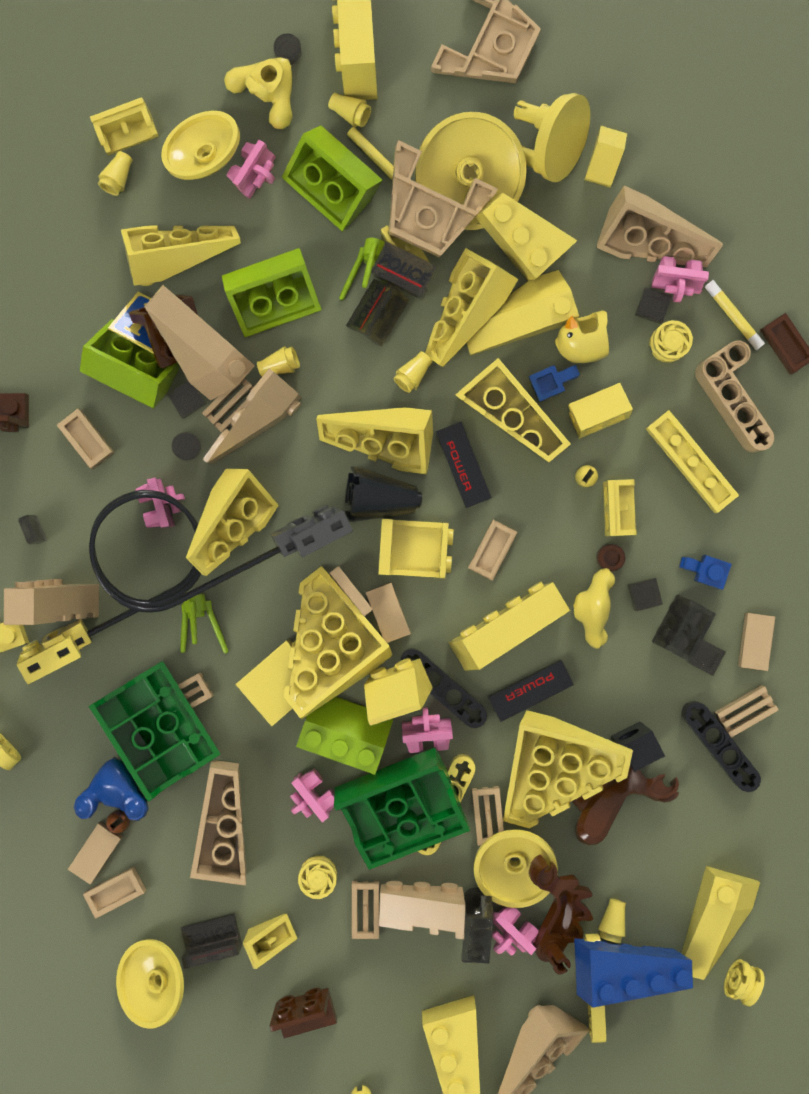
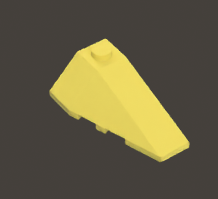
M142 226L121 230L134 286H149L155 282L164 281L241 243L235 226H200L197 228V231H189L184 229L183 226H174L173 231H159L158 226Z
M556 270L540 275L538 278L529 280L512 292L501 308L466 343L470 356L560 328L567 323V320L572 315L575 319H578L579 314L572 291L560 271Z
M404 407L318 415L316 418L320 441L349 452L353 450L360 451L369 455L367 459L376 462L378 458L391 463V468L399 471L427 474L433 438L432 410Z
M225 469L210 492L186 555V559L204 576H207L229 558L230 552L237 546H243L248 542V537L255 531L260 532L267 525L279 506L248 469Z

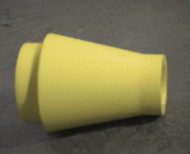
M333 93L330 97L329 109L335 111L353 127H364L371 114V106L367 105L366 100Z
M118 151L113 160L98 175L100 179L98 182L99 187L114 196H118L120 192H123L133 159L128 154Z
M284 346L265 359L258 361L257 368L262 377L269 368L277 375L294 373L295 369L300 368V362L295 349Z
M420 351L417 356L396 371V376L393 378L394 382L407 393H410L413 389L416 390L428 367L432 364V359L426 353Z
M610 898L598 928L600 930V938L621 943L622 937H625L626 902Z

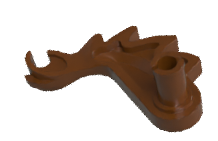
M629 767L626 779L620 782L613 779L602 785L603 791L584 800L581 796L573 800L572 803L581 812L575 826L577 839L587 845H597L602 842L607 836L625 798L629 795H643L663 803L675 800L679 795V792H676L679 786L677 777L670 782V787H666L663 784L665 774L649 779L640 770L634 772Z
M540 854L531 862L529 877L533 884L542 890L550 892L554 896V900L539 929L533 946L536 948L535 953L538 958L544 962H550L555 973L561 975L568 971L563 962L568 968L571 967L569 959L563 953L568 943H574V938L583 939V930L578 922L593 920L590 910L581 901L593 895L588 887L578 885L579 881L574 875L559 877L555 864L550 862L549 867Z

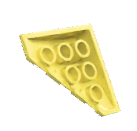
M322 566L300 582L301 608L296 610L293 631L297 632L295 648H290L288 670H291L290 684L285 686L284 698L301 720L369 675L393 655L390 646Z
M526 710L519 726L503 821L530 829L539 823L538 818L548 813L552 817L570 808L571 801L581 796L584 800L603 791L602 785L613 779L617 782L626 779L633 750L555 717Z

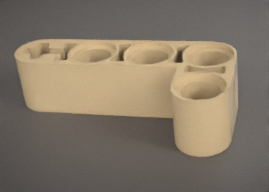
M741 340L733 341L702 361L695 370V376L741 446L750 453H756L769 449L773 445L774 434L733 373V371L745 364L751 356V350L745 342ZM730 349H733L738 353V362L733 361L730 358ZM707 364L712 365L716 369L715 377L707 374ZM723 387L731 391L730 400H726L722 396ZM739 410L746 413L747 420L745 423L738 420L737 413ZM750 426H754V428L749 429V431H746L745 429ZM757 435H759L761 438L758 441V444H756L754 441L757 438Z

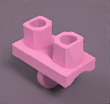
M260 140L256 144L246 142L241 150V156L246 161L242 167L234 165L227 172V177L249 199H251L255 190L262 186L264 181L273 184L275 180L270 171L274 167L273 162L276 156Z
M664 256L654 274L651 288L664 289L665 293L673 294V302L680 303L683 295L693 296V293H701L704 283L708 280L709 272L703 271L701 261L690 260L687 261L684 268L676 267V259L674 257Z
M156 477L147 479L148 484L135 489V491L155 490L165 493L162 480L156 479ZM173 485L165 487L168 495L179 502L185 500L184 494L176 495ZM138 499L140 503L152 500L154 502L156 510L143 513L147 528H170L175 526L169 505L173 514L181 512L179 508L161 499Z
M428 707L422 708L423 716H413L412 721L402 722L403 743H406L409 753L423 751L424 741H433L434 748L436 747L437 751L449 749L450 739H453L451 718L440 719L439 714L428 715Z
M315 768L303 775L300 772L291 782L299 792L298 794L295 791L290 796L295 803L291 808V812L295 815L302 811L306 818L314 812L320 821L323 822L329 818L330 811L334 808L335 793L329 789L321 796L317 794L314 788L323 782V778Z
M504 906L498 913L492 911L487 917L503 933L501 935L495 930L491 935L496 941L493 950L497 954L507 951L512 956L516 949L511 943L521 952H527L529 955H532L536 950L532 944L535 942L539 930L526 921L518 931L513 926L521 915L516 908Z

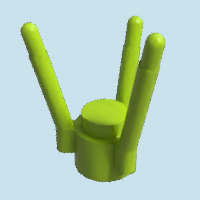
M366 238L365 245L360 247L358 257L339 296L340 300L345 299L362 261L367 264L362 287H367L372 267L377 266L386 253V242L377 238ZM383 261L381 266L388 269V261ZM381 268L382 286L386 287L382 295L387 296L388 271Z
M199 594L183 602L181 605L180 652L185 653L188 619H190L192 643L197 644L196 618L204 617V611H206L223 652L227 654L228 648L212 610L211 600L206 601L205 594Z

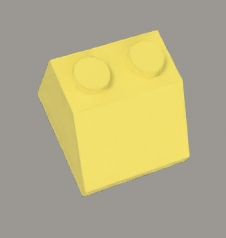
M410 658L404 659L396 663L395 667L389 669L380 667L370 673V677L364 684L367 717L370 726L422 709L433 687L420 658L413 661Z

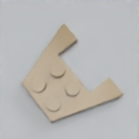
M473 0L491 10L469 56L463 55L442 44L431 66V72L517 83L540 35L541 28L516 4L513 5L508 0Z
M398 140L394 155L388 234L440 257L496 194L498 189L475 178L471 183L463 205L411 180L422 151Z

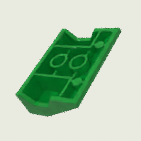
M163 661L88 706L148 802L181 778L195 772L221 755Z
M436 747L377 770L375 775L370 773L335 787L334 808L336 811L341 810L351 827L355 846L369 870L470 831V826L447 769Z

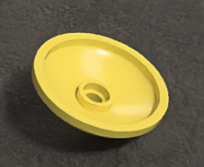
M205 111L185 119L171 131L163 144L161 157L165 168L174 177L184 180L202 179L218 172L231 160L237 150L240 141L238 125L229 114L221 111Z
M524 830L502 831L488 838L478 849L474 859V877L481 892L491 901L510 908L528 907L540 902L550 893L540 889L531 881L529 869L532 860L541 854L549 867L550 862H553L558 871L556 856L548 843L534 833ZM518 857L519 860L512 861L511 858Z
M146 939L136 942L125 951L120 960L116 976V988L119 1002L127 1017L140 1027L152 1029L168 1023L180 1008L184 993L183 972L174 952L161 941Z

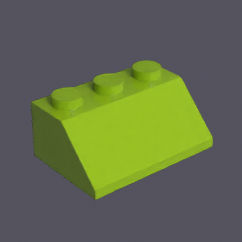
M321 125L303 133L281 177L342 232L347 229L370 203L383 181Z
M300 248L222 275L225 293L244 337L322 310Z
M111 319L83 345L80 372L154 409L167 394L180 369V365L177 362L165 368L158 367L153 353L108 329L114 321Z
M336 696L306 717L296 747L375 775L394 718L370 726L365 706Z

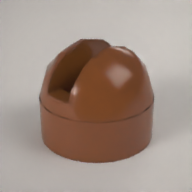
M121 810L113 811L106 821V826L112 833H122L130 825V819ZM121 817L123 822L114 827L112 823Z

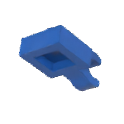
M555 365L530 375L528 378L540 403L565 392L563 383L578 378L580 373L576 365L557 372Z
M702 555L701 561L682 557L679 567L695 572L694 581L723 590L732 564Z

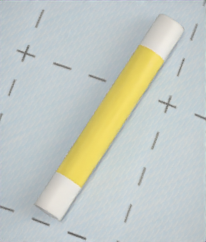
M714 280L709 282L705 289L753 348L758 350L765 344L764 341Z

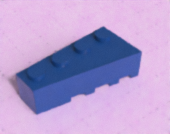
M574 938L577 995L592 1008L693 988L692 960L675 949L652 946L638 947L620 943V945L608 944L605 941L589 942L584 939Z

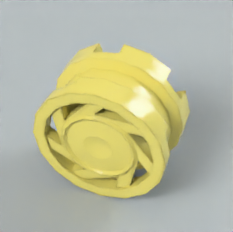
M671 320L663 323L652 333L649 346L656 359L671 363L679 360L689 352L693 336L686 324Z
M315 855L303 863L298 875V884L306 896L312 899H322L332 893L336 886L337 869L329 858Z
M742 959L736 960L729 968L725 978V995L733 1000L739 999L743 1005L751 1007L757 1002L762 993L765 981L764 972L758 967H750L748 962Z

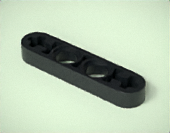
M414 648L407 649L402 653L400 661L406 659L407 655L413 657L417 654L423 666L426 662L430 665L425 669L427 674L431 671L440 674L441 681L432 688L430 694L462 722L471 728H479L485 724L487 712L482 704L427 656ZM452 689L460 691L462 695L460 702L454 705L446 700L447 692ZM469 699L471 702L467 706L473 711L480 709L479 715L481 718L478 721L476 719L469 721L470 715L465 709L461 713L457 710L463 707L466 700Z
M698 701L686 703L682 709L684 721L732 782L745 792L757 790L761 783L759 772L711 711ZM691 709H701L699 716L707 723L701 725L695 718L690 719L693 715ZM711 728L718 729L720 735L719 739L714 743H709L706 740V732ZM727 750H734L736 753V760L732 764H725L723 761V754ZM741 768L745 773L751 775L749 777L751 782L749 784L742 782L744 779L736 769Z

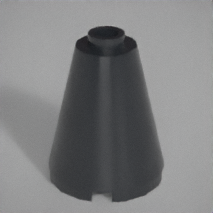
M351 466L353 473L348 474L345 503L350 505V511H345L349 522L414 514L416 508L421 507L422 493L418 492L417 486L358 466Z

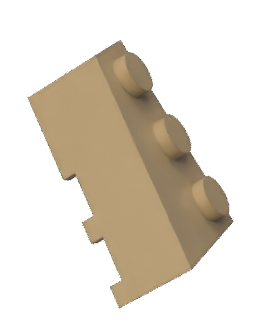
M388 881L386 884H381L379 926L413 931L414 927L430 928V934L439 935V930L455 932V938L464 940L465 900L463 887H458L454 883L430 886L427 882L403 885L400 881Z

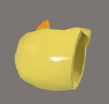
M602 310L575 319L572 315L567 320V323L561 327L558 337L555 339L556 347L561 355L572 363L595 362L607 357L609 354L606 328L608 324L607 312Z

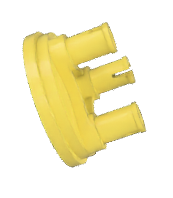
M577 93L564 94L558 97L551 106L543 103L540 107L520 100L517 104L522 108L515 106L514 118L534 124L535 128L539 130L534 150L522 146L526 166L533 168L534 172L541 174L548 181L559 182L563 180L575 167L587 140L590 126V106L587 98Z

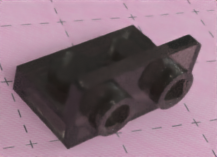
M676 595L660 627L657 629L652 643L691 663L716 613L691 599Z
M481 896L480 907H475L474 915H465L464 940L462 942L461 954L462 962L489 964L493 930L492 896Z

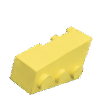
M504 193L494 198L475 216L527 281L538 278L577 242L576 239Z

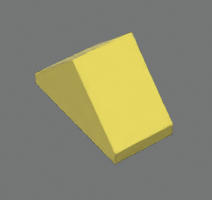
M600 126L584 180L611 187L625 150L627 133Z
M282 914L249 928L243 945L253 969H257L298 938L288 915Z

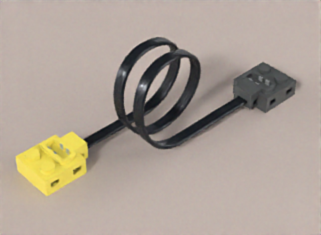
M138 490L124 494L107 504L96 517L90 534L89 554L93 571L100 585L108 595L119 604L129 608V610L90 630L87 629L82 619L56 629L45 635L41 643L35 640L22 648L23 652L20 653L16 665L26 683L30 684L81 658L79 650L92 643L93 635L138 612L151 613L171 609L278 553L286 557L298 551L299 555L304 557L353 532L344 511L333 506H321L312 512L313 516L304 515L288 523L287 526L271 533L270 535L276 547L189 591L201 575L193 566L188 575L176 586L149 600H141L130 597L118 590L107 579L99 565L95 551V539L103 520L109 513L124 503L140 498H156L167 501L179 508L189 519L194 532H196L198 523L182 503L166 493L155 490Z

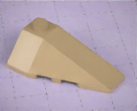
M269 368L246 397L249 400L248 406L240 411H236L231 418V425L233 426L231 430L226 429L220 434L203 460L213 465L285 419L287 415L293 416L301 406L299 400L302 397Z
M537 1005L532 1008L528 1013L529 1018L521 1027L498 1094H530L537 1086L535 1080L540 1079L547 1073L550 1074L556 1068L553 1062L563 1052L568 1056L574 1051L589 1032L588 1027L555 1005Z

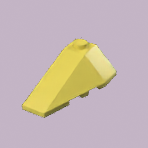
M465 248L451 272L449 282L452 283L448 297H443L441 306L444 307L441 319L434 324L425 353L434 362L443 367L501 308L518 279L499 266Z
M706 866L681 953L692 960L693 977L705 980L753 909L760 882L758 880Z

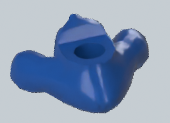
M116 757L106 761L101 766L89 787L76 798L74 804L75 813L81 819L91 818L97 810L99 802H102L105 806L115 807L124 811L130 820L135 821L145 817L149 810L147 799L138 789L124 763Z

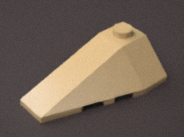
M625 185L609 208L597 243L598 249L623 259L640 257L646 258L650 262H656V259L661 260L662 257L667 256L674 257L678 265H686L687 261L690 260L701 261L702 266L705 268L708 267L723 246L722 242L649 196Z
M164 285L144 306L170 348L175 360L183 370L188 382L210 401L236 388L254 368L255 365Z

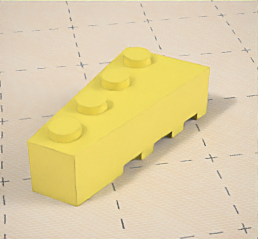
M337 0V5L332 6L333 23L339 25V29H333L335 48H340V53H335L336 72H342L344 96L362 100H377L371 0Z
M499 358L455 394L463 402L547 462L552 461L571 445Z
M541 581L528 589V595L523 598L517 596L505 604L506 608L499 612L495 610L482 618L483 622L476 626H469L460 632V636L448 642L464 670L482 669L568 613L570 609L553 582L543 584Z
M474 995L423 1010L422 1026L443 1094H480L477 1018Z

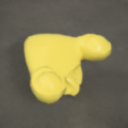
M281 57L272 58L248 66L234 67L226 72L224 78L226 89L236 94L248 88L251 94H255L264 102H272L273 106L269 112V123L275 129H284L290 125L293 118L290 104L292 69L288 59Z
M607 568L600 569L593 575L588 590L579 593L573 604L574 617L583 623L585 639L595 649L603 646L608 639V634L604 627L610 614L611 601L609 590L615 584V576Z

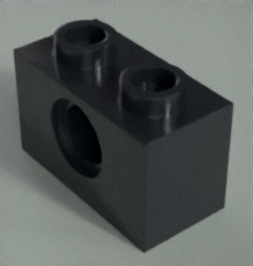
M638 722L611 736L615 743L633 750L630 768L634 772L665 757L653 731L642 722Z

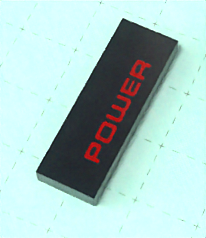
M462 422L436 431L465 508L491 499L492 497Z
M560 659L489 695L488 698L500 722L574 684Z

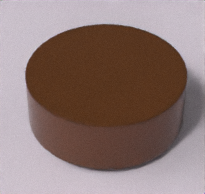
M606 544L598 550L596 560L602 569L607 568L610 571H617L625 563V553L618 545Z

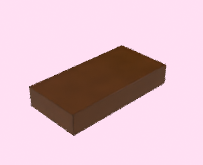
M786 313L760 329L790 375L809 364V346Z

